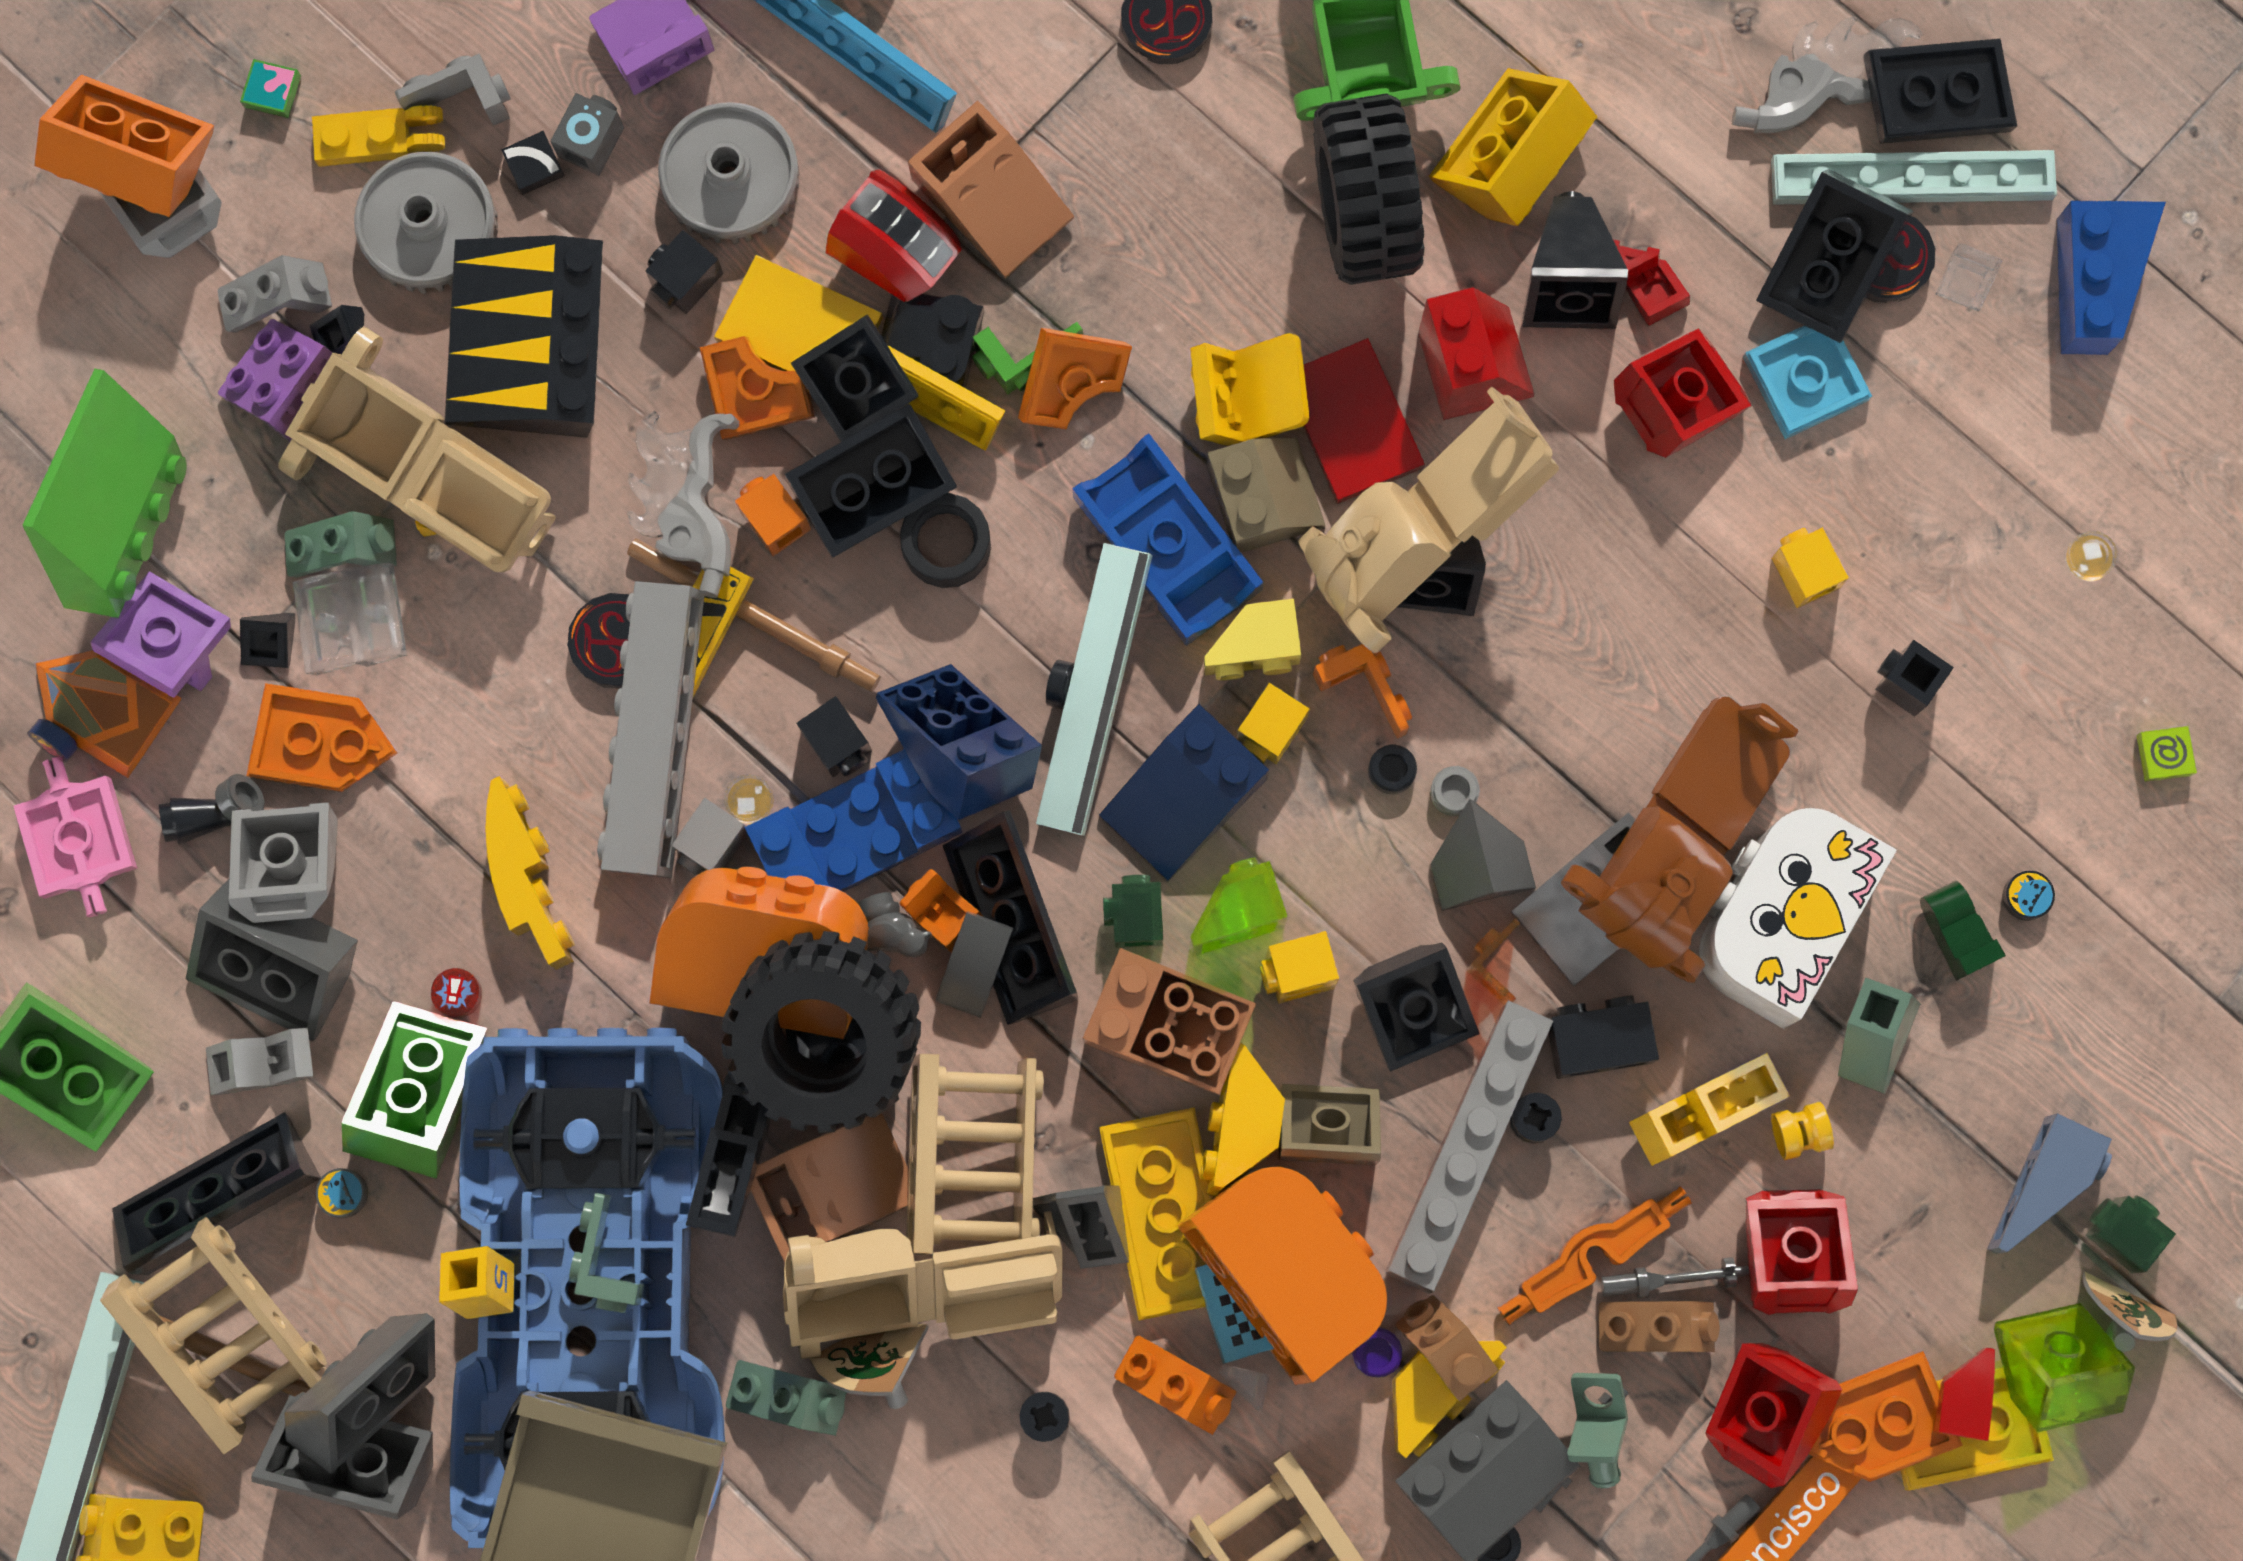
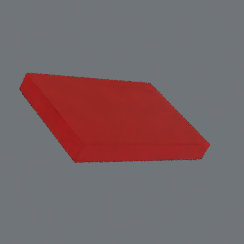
M1369 338L1304 364L1309 420L1303 428L1337 504L1361 495L1375 483L1392 482L1424 468V460Z

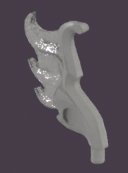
M1850 17L1837 24L1828 36L1817 40L1812 35L1818 26L1817 21L1806 24L1798 32L1793 42V62L1789 61L1788 56L1781 55L1774 64L1769 75L1768 97L1764 106H1759L1757 110L1735 106L1732 115V125L1754 128V133H1776L1793 129L1804 123L1826 100L1831 98H1837L1845 105L1871 102L1863 58L1864 54L1871 49L1901 47L1902 42L1907 37L1919 40L1924 34L1913 22L1896 18L1882 22L1876 29L1865 35H1856L1852 32L1851 28L1858 18Z
M653 411L640 422L635 440L637 449L644 457L647 465L646 475L639 480L633 473L628 474L630 488L643 501L646 512L640 517L633 511L627 512L629 523L637 532L646 537H662V539L657 540L655 547L664 555L673 560L698 562L701 564V569L705 573L699 593L707 597L717 598L723 577L729 576L731 561L730 539L724 525L706 505L705 496L714 487L713 438L722 429H737L740 423L732 414H713L701 419L694 428L675 433H664L656 428L660 415Z

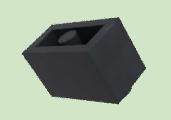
M1630 995L1605 1000L1606 1008L1587 1011L1586 1003L1557 1008L1558 1016L1550 1018L1553 1020V1023L1548 1032L1556 1078H1568L1653 1064L1659 1060L1649 1002L1635 1003L1634 996Z

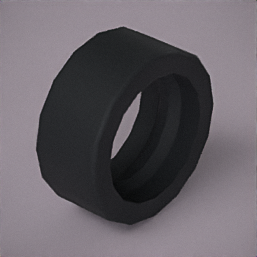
M947 493L906 516L900 530L903 557L911 572L926 584L940 588L959 587L975 579L987 564L991 551L989 525L980 508L966 497ZM939 514H952L961 517L969 524L973 532L974 544L971 553L964 562L954 567L942 568L932 565L923 558L918 549V535L921 527L928 519Z

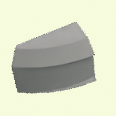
M198 169L189 194L170 217L149 212L141 206L99 192L142 254L171 258L216 228L222 201L200 169Z
M329 802L309 804L306 807L252 811V809L232 811L229 904L232 908L252 923L313 917L329 895L334 873L338 819Z

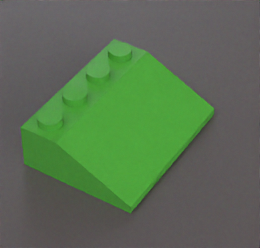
M94 369L22 526L64 608L119 618L125 602L129 601L134 595L136 577L143 561H147L151 556L153 538L159 524L165 522L168 517L170 499L176 485L181 484L185 478L187 462L185 457L182 456L174 435L111 376L100 369Z

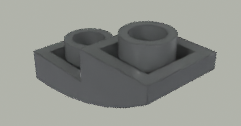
M967 911L935 1001L981 1018L1013 928Z

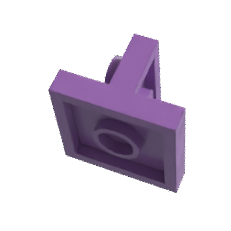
M149 571L136 586L133 597L125 602L119 618L111 617L92 639L91 646L92 650L174 698L186 683L202 691L210 681L212 674L208 655L231 628L230 618Z

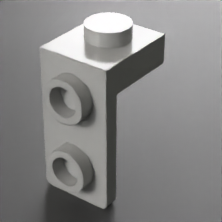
M480 54L472 57H458L449 62L445 69L430 76H415L406 81L402 88L395 91L401 107L407 110L412 106L433 105L474 87L493 126L510 119L503 104L511 100L500 74L491 77Z
M285 255L273 259L218 289L225 329L228 332L234 333L285 307L321 313L332 307L323 263Z

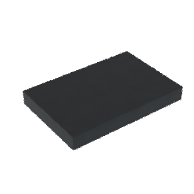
M2001 38L1871 49L1863 56L1879 144L2012 132L2017 127Z

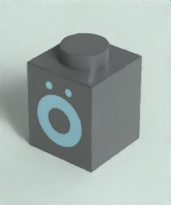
M575 93L550 141L557 156L600 176L624 130L620 116L616 111L617 107L600 96L592 95L589 99Z

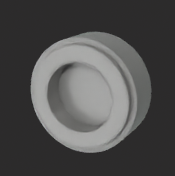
M1450 766L1441 770L1435 776L1430 788V796L1434 806L1440 812L1449 816H1459L1469 799L1476 803L1480 792L1479 783L1475 775L1468 769L1460 766Z

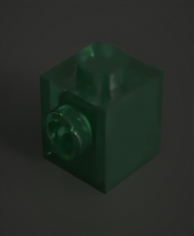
M1127 875L1121 877L1122 884H1112V897H1103L1104 926H1114L1115 948L1163 946L1161 882H1151L1150 875Z
M2128 1195L2116 1197L2113 1201L2110 1198L2105 1199L2091 1215L2089 1220L2094 1225L2086 1236L2133 1274L2147 1272L2176 1233L2157 1219L2160 1212L2150 1202L2138 1195H2135L2134 1198Z

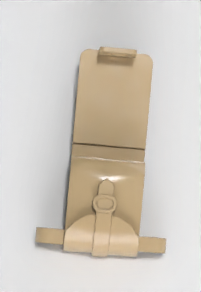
M367 327L359 329L349 341L342 355L332 353L316 382L310 383L301 398L303 404L285 433L292 440L280 459L279 470L296 481L300 480L310 470L319 456L495 572L510 570L518 556L534 555L556 518L552 513H545L551 502L549 492L462 434L444 425L445 420L441 414L370 369L380 352L383 338Z
M1493 387L1487 393L1494 403L1417 476L1419 481L1409 491H1406L1394 482L1375 483L1351 504L1326 535L1312 526L1298 539V543L1305 554L1307 563L1316 576L1318 588L1324 598L1339 613L1348 629L1365 647L1374 653H1378L1392 639L1382 621L1451 556L1450 552L1461 541L1465 543L1472 535L1480 541L1486 540L1559 470V466L1552 459L1551 447L1520 403L1509 395L1501 394Z
M1051 1211L1044 1212V1235L936 1252L932 1253V1259L914 1261L910 1240L897 1229H877L830 1242H825L817 1237H809V1235L788 1238L789 1252L785 1260L783 1287L785 1325L789 1324L791 1347H799L801 1359L821 1356L820 1342L917 1327L918 1322L935 1319L936 1323L946 1322L948 1336L951 1339L1052 1324L1057 1321L1055 1303L1062 1298V1246L1056 1234Z

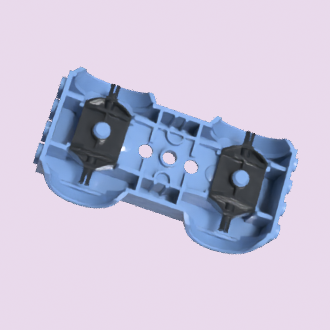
M503 1028L498 1029V1037H484V1043L466 1057L460 1131V1217L468 1224L481 1230V1247L488 1246L514 1263L513 1312L479 1317L478 1350L457 1362L455 1368L450 1443V1521L452 1530L468 1541V1548H482L483 1552L520 1415H516L522 1394L529 1390L725 1442L723 1407L717 1382L711 1370L702 1361L689 1354L691 1227L686 1226L711 1127L714 1128L723 1087L714 1067L703 1055L693 1048L684 1036L677 1035V1029L649 1028L647 1029V1036L627 1035V1029L600 1028L597 1029V1036L584 1037L578 1035L577 1029L551 1028L547 1030V1037H535L528 1035V1030ZM595 1193L611 1195L595 1275L644 1284L640 1305L627 1304L626 1313L595 1308L597 1298H592L586 1304L577 1305L571 1301L568 1295V1287L571 1283L569 1282V1273L575 1253L570 1247L569 1238L572 1231L580 1226L585 1202L593 1203ZM579 1326L590 1328L596 1337L594 1349L585 1356H576L567 1347L569 1333ZM724 1457L708 1515L715 1505L720 1490Z

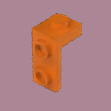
M1363 644L1347 651L1345 646L1341 645L1319 656L1320 664L1315 666L1313 677L1321 692L1364 672L1396 738L1399 739L1407 734L1409 729L1407 721L1412 719V715L1402 694L1393 695L1386 681L1387 678L1391 677V673L1380 651L1373 653Z
M1141 1336L1134 1338L1114 1374L1116 1380L1212 1435L1218 1425L1227 1418L1231 1409V1402L1237 1393L1234 1389Z

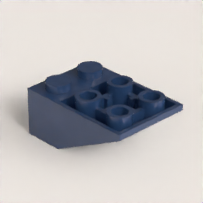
M952 664L877 692V702L927 791L958 820L1033 789L1042 745Z

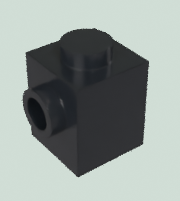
M684 230L669 245L663 244L653 252L647 263L649 267L645 270L652 285L649 292L666 308L671 309L675 304L685 314L694 307L724 274L718 258Z
M1913 640L1901 653L1894 648L1891 650L1877 670V673L1882 675L1883 678L1875 690L1915 717L1928 706L1954 667Z

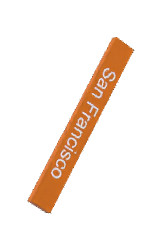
M1810 1455L1786 1485L1775 1494L1743 1530L1739 1538L1726 1549L1717 1561H1789L1862 1478Z

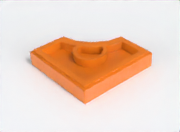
M1041 328L1018 419L1027 424L1066 430L1074 412L1086 400L1103 392L1121 391L1132 346L1123 341Z
M742 336L699 347L715 414H732L740 423L739 427L735 430H720L722 440L815 418L809 391L797 372L781 371L768 366L755 354L748 337Z

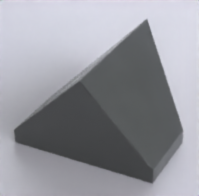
M1469 799L1430 863L1442 911L1536 888L1524 841L1473 800Z
M1098 1186L1057 1192L1033 1198L1032 1208L1043 1220L1044 1212L1051 1211L1056 1234L1076 1255L1081 1269L1127 1263L1129 1261L1120 1186Z

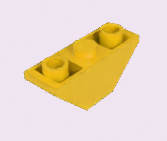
M1243 1043L1239 1045L1221 1089L1219 1103L1212 1102L1207 1129L1208 1131L1215 1132L1213 1150H1205L1201 1167V1179L1208 1180L1206 1193L1208 1195L1216 1196L1270 1157L1279 1147L1285 1099Z
M1478 1341L1498 1370H1500L1505 1361L1499 1356L1507 1347L1501 1341ZM1419 1351L1392 1379L1395 1451L1403 1458H1407L1411 1452L1420 1457L1438 1437V1434L1432 1429L1445 1415L1451 1420L1455 1419L1472 1400L1467 1395L1459 1401ZM1492 1375L1484 1383L1486 1384L1494 1375Z

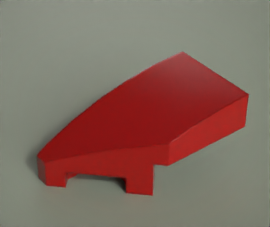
M1614 240L1628 269L1626 290L1648 326L1690 305L1689 293L1668 262L1660 259V249L1648 247L1647 251L1620 246V241Z
M1981 1349L1973 1358L1942 1377L1943 1381L1940 1385L1934 1432L1989 1441L1994 1393L1995 1349Z

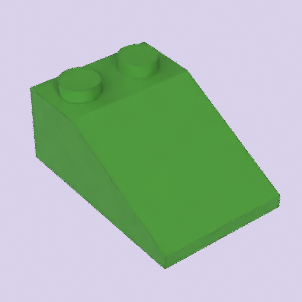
M26 982L0 1017V1094L97 1152L154 1071L73 1011Z
M393 1002L341 1123L342 1151L437 1179L462 1110L466 1057L483 1044L486 1028Z

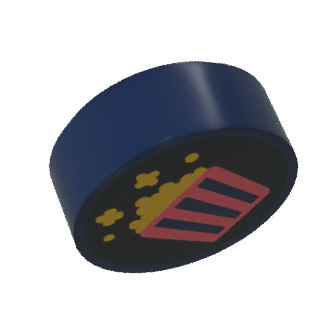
M38 719L27 732L28 736L41 749L53 757H62L63 762H67L78 749L76 741L62 728L49 720Z

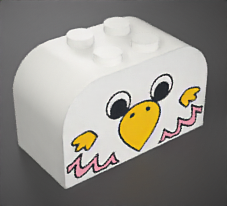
M1805 808L1793 811L1782 817L1761 835L1757 841L1751 839L1746 847H1742L1731 865L1733 874L1736 875L1732 883L1728 882L1708 912V915L1712 916L1702 935L1699 955L1705 963L1703 972L1709 982L1727 997L1783 1029L1801 1020L1897 850L1826 810Z

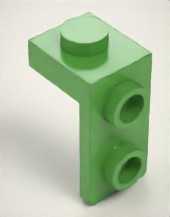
M1078 322L1064 330L1065 332L1083 335V329ZM989 327L975 335L973 342L976 353L972 356V359L982 375L987 380L994 376L1007 395L1017 388L1019 391H1025L1035 351L1015 364Z

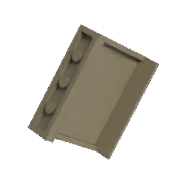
M531 1390L522 1394L516 1414L520 1415L480 1561H696L727 1442Z

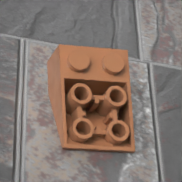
M978 100L908 161L911 180L1005 279L1074 219L1072 212L1011 134Z
M1120 948L1084 1033L1083 1042L1090 1047L1129 1063L1219 1095L1256 1003Z
M880 1113L875 1118L865 1117L863 1124L849 1130L841 1127L835 1130V1132L827 1133L759 1164L751 1192L785 1262L789 1252L788 1238L809 1235V1237H817L825 1242H830L847 1237L906 1208L909 1168L883 1114Z

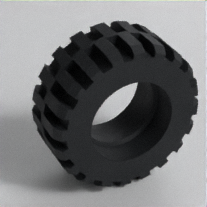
M1386 93L1323 104L1315 111V118L1313 119L1315 163L1327 241L1329 242L1331 258L1339 280L1353 285L1413 275L1421 268L1424 262L1423 210L1414 149L1412 148L1409 126L1406 123V116L1403 108H1401V102L1396 97Z
M824 931L819 940H813L812 933L806 932L796 934L790 946L784 940L771 945L765 956H758L749 966L744 977H742L730 1000V1005L724 1015L722 1029L726 1033L721 1042L722 1052L726 1059H732L727 1070L733 1083H744L746 1087L742 1095L753 1106L757 1102L765 1106V1116L775 1122L778 1121L779 1117L792 1121L790 1128L805 1131L808 1125L818 1126L819 1133L835 1132L839 1123H843L844 1127L849 1130L862 1125L866 1114L871 1118H875L886 1110L889 1100L895 1099L904 1085L916 1055L917 1044L921 1036V1021L916 1018L920 1007L916 994H905L910 981L901 969L893 972L888 967L891 958L881 950H878L875 955L865 950L867 942L853 936L850 943L839 941V932ZM807 999L822 1000L837 1005L849 1013L859 1024L865 1036L866 1051L856 1059L837 1064L821 1063L809 1059L795 1050L786 1040L780 1028L778 1012L782 1007L790 1003Z

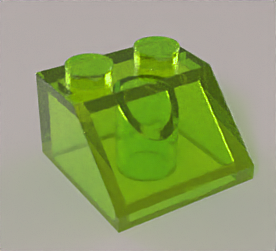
M1253 857L1229 866L1230 872L1221 877L1190 936L1189 949L1192 958L1285 928L1288 916L1270 861L1258 864L1257 858Z
M2081 1303L1995 1322L1994 1333L2010 1398L2037 1433L2124 1412L2136 1368L2124 1353L2116 1348L2113 1340Z

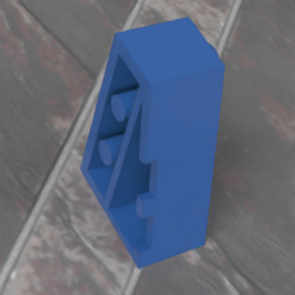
M2070 201L2057 218L2061 354L2108 355L2124 338L2166 202Z

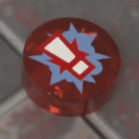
M451 968L443 971L435 978L431 987V999L434 1006L441 1013L453 1018H462L472 1014L480 1005L482 987L479 980L472 973L460 968Z

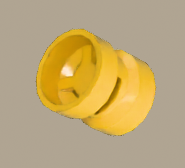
M1821 1102L1805 1105L1802 1111L1796 1113L1784 1110L1771 1114L1774 1139L1784 1161L1800 1157L1805 1150L1812 1149L1816 1152H1821L1834 1148L1831 1123L1827 1111Z

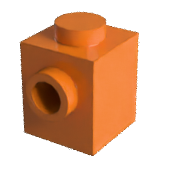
M774 473L765 480L763 477H757L747 483L739 493L741 497L735 500L740 513L773 557L811 530L806 516Z

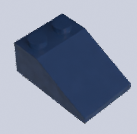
M1198 704L1161 742L1101 811L1099 817L1168 882L1268 779L1269 769Z

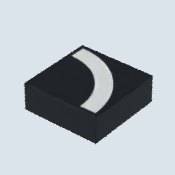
M544 130L501 149L522 195L565 176Z

